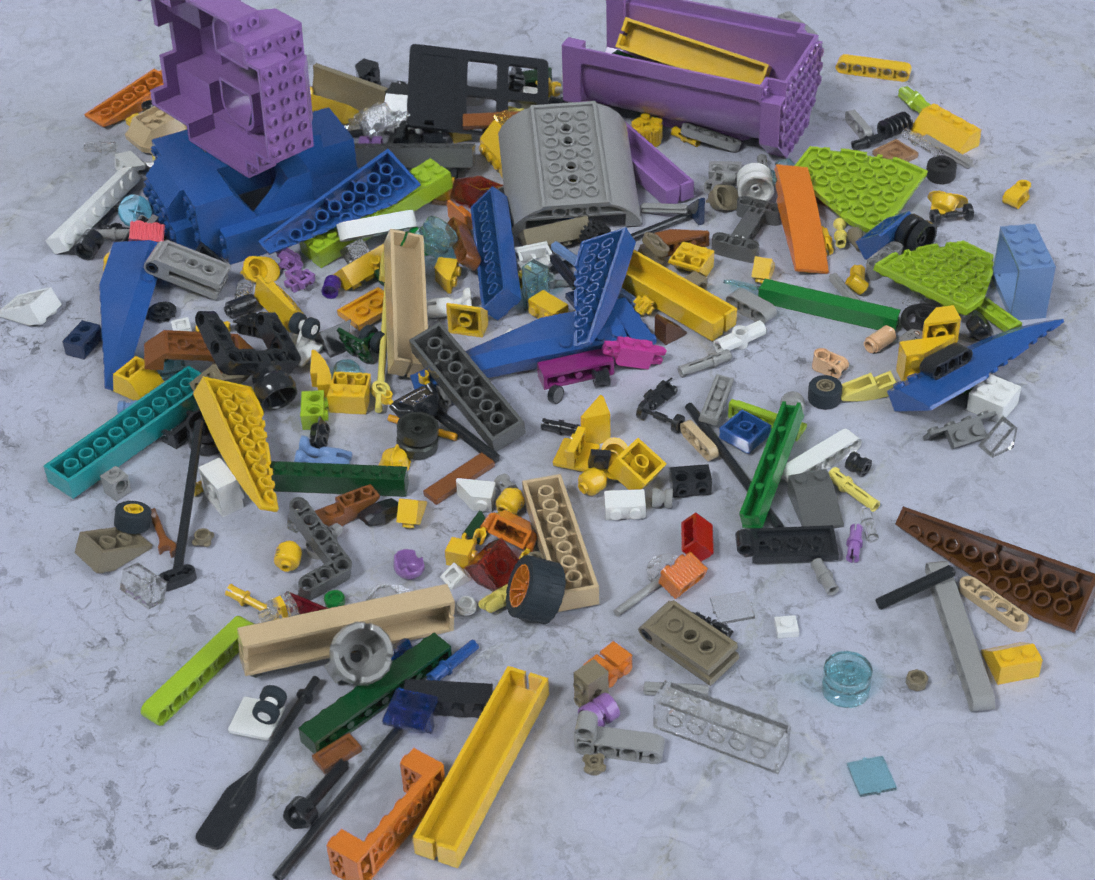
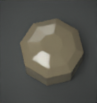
M919 669L911 670L906 676L905 683L911 690H925L928 684V676Z

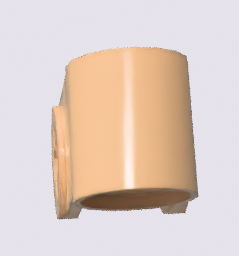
M818 348L814 351L812 368L816 372L838 379L841 377L842 371L847 370L849 367L848 360L843 356L830 352L825 348Z

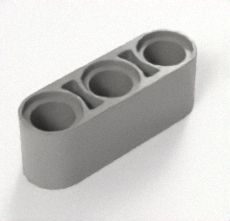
M890 242L868 258L865 277L873 281L880 279L882 276L873 270L874 265L891 253L897 252L898 255H902L903 245L899 242Z
M738 288L726 297V302L736 307L738 313L754 322L760 320L765 324L777 314L773 304L744 288Z

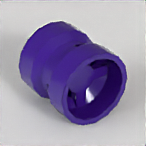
M328 275L322 286V295L328 299L336 298L341 287V279L336 275Z

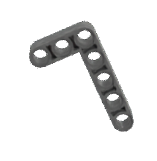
M302 497L291 499L289 503V517L324 564L303 575L298 581V596L313 600L349 580L352 571V561L309 503Z

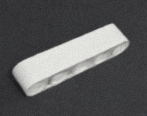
M413 210L341 222L336 226L340 242L388 234L390 228L400 231L410 230L413 227H417Z
M843 429L786 463L781 478L788 482V475L828 469L848 457L851 452H856L860 448L862 440L848 429Z

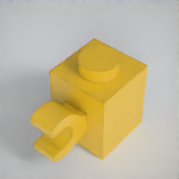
M463 533L461 539L451 537L445 549L446 565L451 566L455 562L462 569L469 570L472 563H475L477 560L478 551L475 550L477 538L474 541L472 539L467 540V533Z

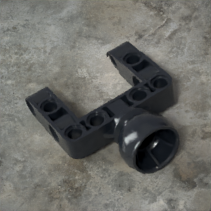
M198 311L196 313L195 323L218 369L226 375H252V383L255 384L254 392L264 410L280 409L295 399L297 395L296 383L289 374L301 362V356L275 312H259L254 317V323L267 347L266 350L238 349L231 339L229 330L215 311Z

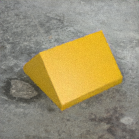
M599 395L581 416V427L586 428V442L601 444L611 438L610 411L602 395Z

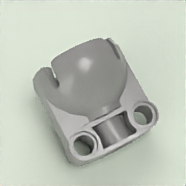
M353 622L344 626L332 640L329 651L330 662L325 664L324 668L335 684L343 680L352 685H369L381 680L392 664L393 645L389 635L380 626L373 623ZM352 651L360 654L361 659L358 663L351 660L350 654Z

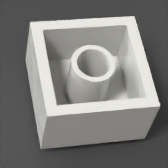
M989 374L986 380L977 384L970 391L966 410L977 415L984 411L989 413L996 411L997 415L991 421L1002 424L1017 406L1021 386Z
M217 458L198 467L204 496L222 517L244 508L242 501L244 495L240 489V484L226 463Z

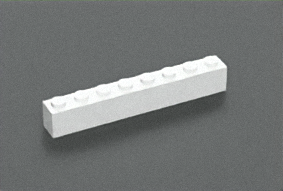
M134 166L119 169L45 240L54 254L69 251L87 229H91L141 180Z

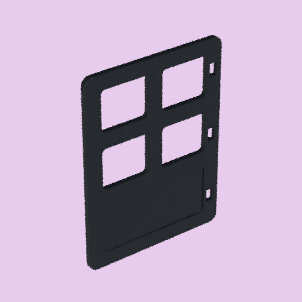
M412 44L409 50L406 125L416 129L482 136L486 129H482V131L473 129L463 130V114H466L467 98L495 100L496 112H508V102L533 105L548 104V62L540 58ZM468 62L496 65V89L468 86ZM509 67L537 70V94L510 91L508 89ZM424 122L433 123V125H424Z

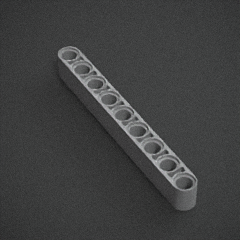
M948 561L928 562L925 565V573L928 575L950 564ZM952 577L930 587L970 711L994 710L995 696L955 579Z

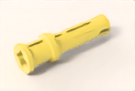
M837 467L832 468L828 472L833 484L838 487L840 492L848 493L872 512L878 509L880 501L854 484L850 476L842 474Z

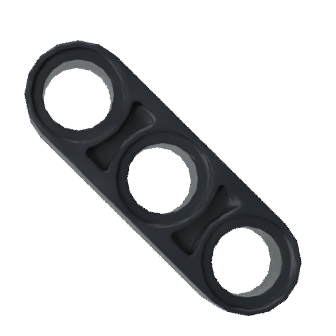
M955 342L924 358L919 369L927 376L938 380L968 364L972 359L973 352L971 349Z

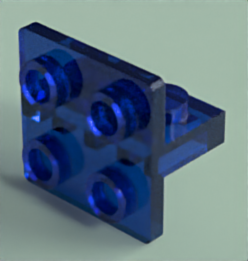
M397 688L382 719V724L417 733L432 734L435 728L433 712L438 703V697Z

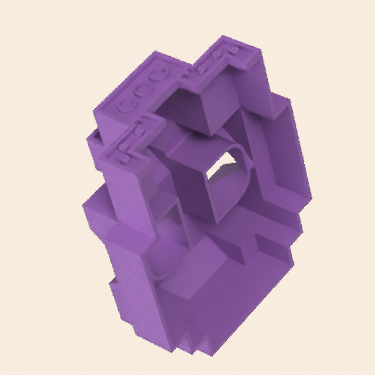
M151 0L154 25L159 27L169 23L173 50L159 55L164 85L150 90L152 105L186 125L190 142L248 178L314 146L307 55L304 53L302 23L276 8L257 10L241 0Z

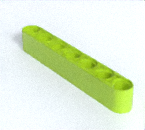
M241 616L234 617L144 702L140 711L141 715L159 726L165 724L239 653L237 628L253 625L254 623Z

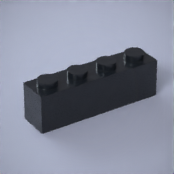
M406 679L402 695L403 713L479 718L493 693V684Z

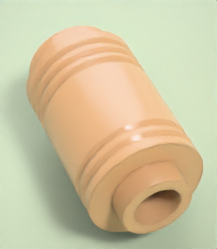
M887 325L865 339V349L869 353H877L896 340V331Z

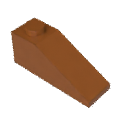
M668 229L654 233L669 246L670 249L666 257L672 256L682 242L700 247L709 246L710 232L706 230Z

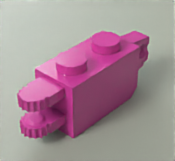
M618 336L616 341H605L602 346V353L614 357L617 365L649 369L651 364L660 365L663 361L661 356H664L667 352L665 347L653 345L652 341Z

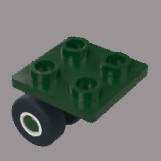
M366 325L361 329L357 338L340 327L337 329L339 339L344 343L345 350L349 354L357 355L364 363L366 361L370 364L375 362L369 349L371 348L374 352L379 353L380 340L385 335L382 331L378 332L376 327Z

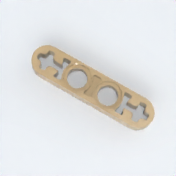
M964 576L960 579L958 590L964 597L1011 630L1023 632L1027 629L1029 617L1025 612L976 578ZM985 595L988 596L990 599L983 600L979 596ZM997 607H1003V608H1005L1007 611H1006V612H1000V611H998L996 608H997Z

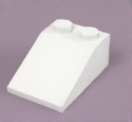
M51 287L17 295L0 309V317L28 326L34 324L39 326L47 321L46 318L55 314L57 308L62 304Z

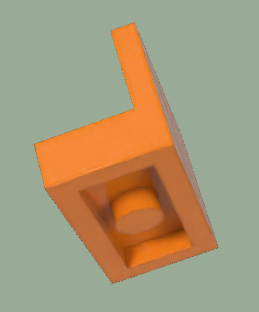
M447 200L448 217L450 219L452 217L466 224L469 230H472L471 213L462 205L458 207L451 200Z

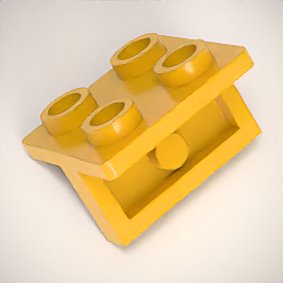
M578 426L570 439L563 438L553 459V466L585 472L589 469L588 459L591 449L600 450V445L586 442V428Z

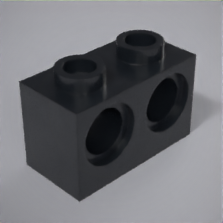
M709 464L669 468L670 488L673 489V498L712 495V477Z

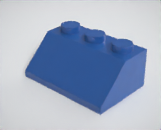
M910 211L884 219L856 241L864 259L870 258L885 245L894 241L899 225L905 217L911 214Z

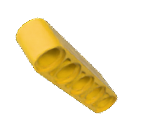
M849 54L840 55L836 64V70L841 74L899 82L907 81L912 70L911 65L907 62Z

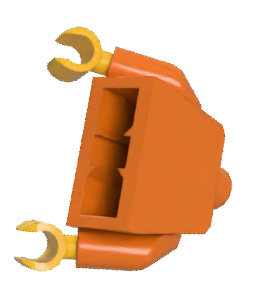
M504 510L500 513L492 512L488 514L480 528L475 530L472 541L477 537L481 538L479 544L482 545L486 532L523 549L524 551L517 559L518 562L520 558L533 552L537 535L531 528V522Z

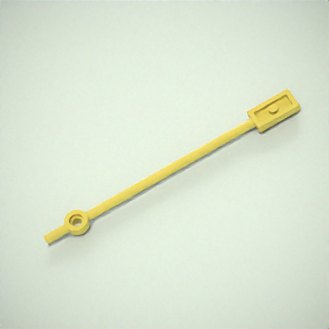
M384 252L381 255L379 281L385 282ZM385 284L381 331L385 335L380 340L377 381L373 382L370 389L372 396L376 398L375 412L381 413L383 409L381 394L386 396V390H390L389 385L384 382L387 354Z

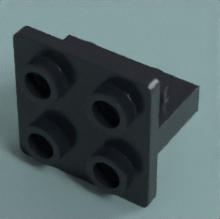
M401 120L400 125L397 126L396 133H390L387 143H420L421 135L409 134L406 120Z

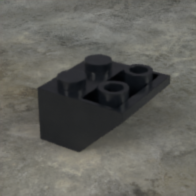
M365 58L360 60L355 65L356 77L381 86L379 63Z

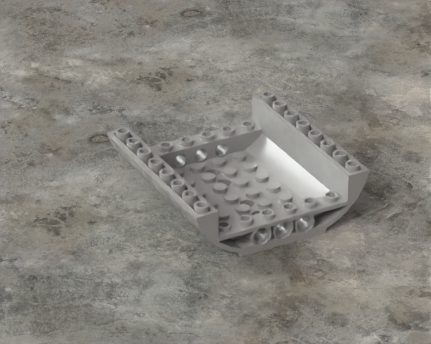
M595 101L530 105V108L518 112L503 124L498 133L504 193L508 197L513 235L519 234L522 230L526 229V221L624 214L625 227L642 225L627 125L621 115L605 105L597 104ZM565 141H570L571 143H570V144H565L564 142H565ZM573 166V167H575V168H574V169H568L567 167ZM570 179H576L577 181H576V182H570L569 180H570Z

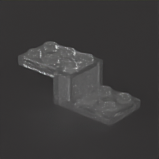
M377 102L369 109L364 108L360 110L359 113L348 120L349 123L344 127L347 131H350L360 126L364 135L369 136L371 139L373 136L394 128L409 117L410 114L408 110L403 112L399 110L392 113L387 102L382 104Z

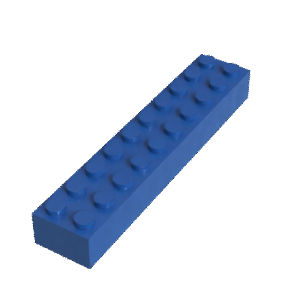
M492 186L470 208L474 242L481 258L480 265L477 268L481 306L488 311V315L498 321L512 307L518 305L522 298L508 197Z

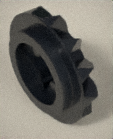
M171 302L155 303L148 310L150 319L155 320V322L170 320L171 317H175L177 312L176 306Z

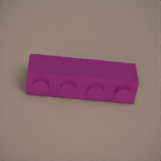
M602 349L537 362L538 378L544 390L550 389L554 384L565 386L592 380V370L600 371L607 367L610 376L614 375V359L612 356L603 354Z

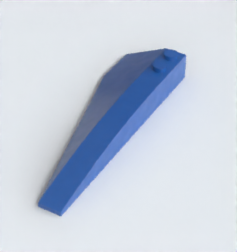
M386 149L260 239L258 243L269 255L335 229L337 228L336 225L341 222L357 220L390 207L420 187L421 184L389 149Z

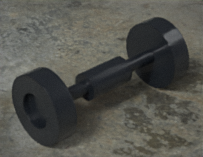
M971 203L964 204L960 212L956 210L945 212L940 215L938 209H931L929 218L930 222L936 226L940 225L941 218H955L958 215H963L965 220L968 221L974 218V209Z
M645 400L640 402L636 411V417L644 420L649 414L659 421L670 422L671 431L674 433H679L680 424L685 422V416L681 414H676L673 419H670L668 415L657 411H650V403Z

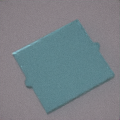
M883 756L868 759L864 757L862 760L847 763V768L860 797L874 794L879 796L881 793L897 789Z

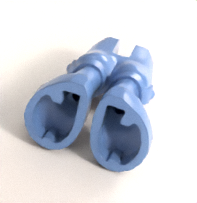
M302 435L294 462L350 464L353 454L351 451L326 446L320 449L310 445L309 438Z

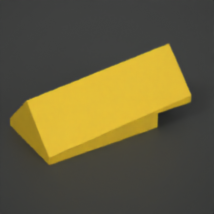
M260 275L257 277L254 293L256 300L268 312H275L283 326L290 332L288 324L291 316L296 312L303 313L302 310L273 280L268 283Z

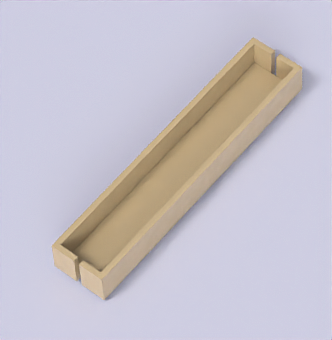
M390 228L384 241L388 373L399 376L407 374V377L410 378V375L425 369L412 353L409 342L411 338L428 329L423 235L408 232L403 246H400L405 232Z
M448 584L239 627L237 628L239 658L245 676L330 658V645L334 636L344 626L353 622L373 623L380 626L389 635L392 644L428 637L434 632L436 634L454 631L453 615L455 601Z

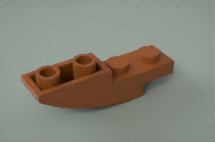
M369 484L336 496L334 504L317 509L315 513L328 527L335 523L344 526L356 519L357 514L376 503L380 499V495Z

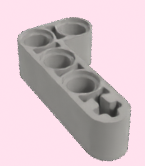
M584 710L578 713L574 731V748L578 753L582 755L602 753L605 758L647 764H658L661 762L665 739L661 735L598 726V717L594 712Z

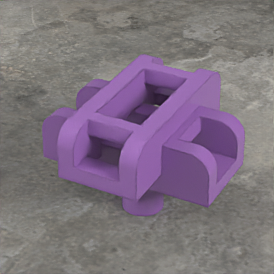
M285 248L276 252L277 257L280 258L278 263L280 270L283 268L289 270L294 266H303L301 255L293 250Z
M294 266L285 271L287 280L284 281V286L291 288L293 293L303 290L306 286L314 284L315 274L308 269L302 271L300 266Z

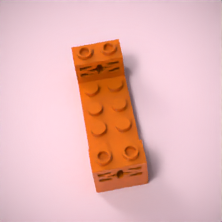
M416 748L405 754L400 761L403 790L406 792L405 796L397 800L391 812L383 816L376 829L368 833L365 841L343 829L329 839L326 846L332 874L342 880H371L424 818L445 780L443 763Z

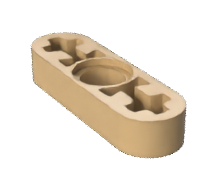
M687 420L680 424V431L683 437L705 460L711 461L718 458L719 452L716 445L692 420Z

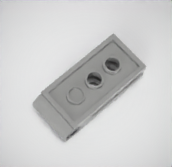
M166 239V241L157 243L144 263V269L150 275L216 300L228 280L231 265Z

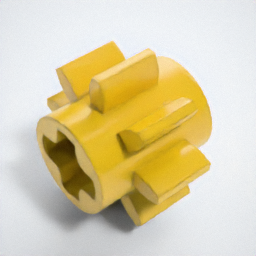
M646 294L642 297L638 295L633 301L636 304L633 308L642 316L645 314L650 315L655 309L652 306L655 302Z

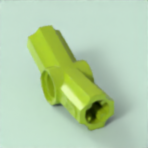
M908 86L901 87L898 90L899 98L919 114L922 109L931 105L919 92L913 91Z

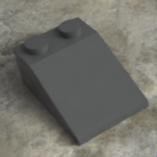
M827 469L788 475L787 494L801 526L833 525L834 529L844 527L834 485Z

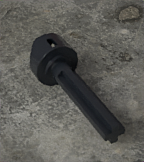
M340 758L306 797L295 796L284 810L283 818L291 828L302 829L313 824L318 818L316 806L349 769V762ZM294 813L297 814L295 818L291 817Z

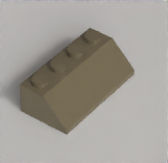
M588 216L522 230L517 235V240L521 246L547 241L550 250L551 244L555 241L564 247L572 245L574 241L581 243L579 240L580 231L584 230V225L588 226Z

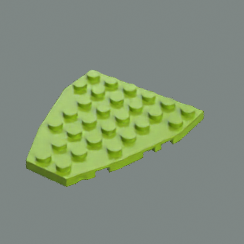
M809 146L794 165L808 167L814 194L849 225L859 227L866 233L884 219L898 215L928 173L927 170L897 157H893L891 160L882 158L883 155L880 154L874 157L868 156L867 152L844 148H841L840 151H830V147L819 148L816 146Z
M964 240L946 242L943 247H939V244L936 243L916 247V251L904 250L902 255H898L897 252L891 253L877 262L873 270L881 276L894 280L897 284L908 287L911 291L919 292L925 295L926 298L939 302L942 306L954 305L958 314L966 316L983 304L993 275L994 255Z

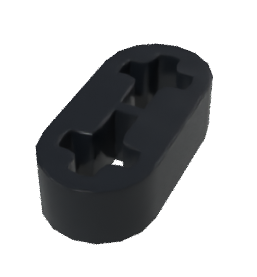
M185 564L160 573L157 577L160 590L168 592L193 583L197 578L195 567Z

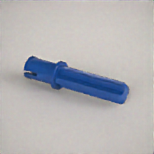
M470 640L447 660H441L435 669L427 673V680L440 681L445 676H450L455 667L479 649V645L475 640Z

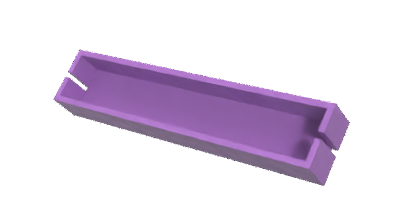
M625 121L635 180L660 203L677 204L678 201L682 202L693 198L694 180Z

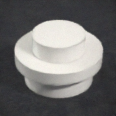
M463 596L456 603V611L460 615H471L477 609L476 602L470 596Z

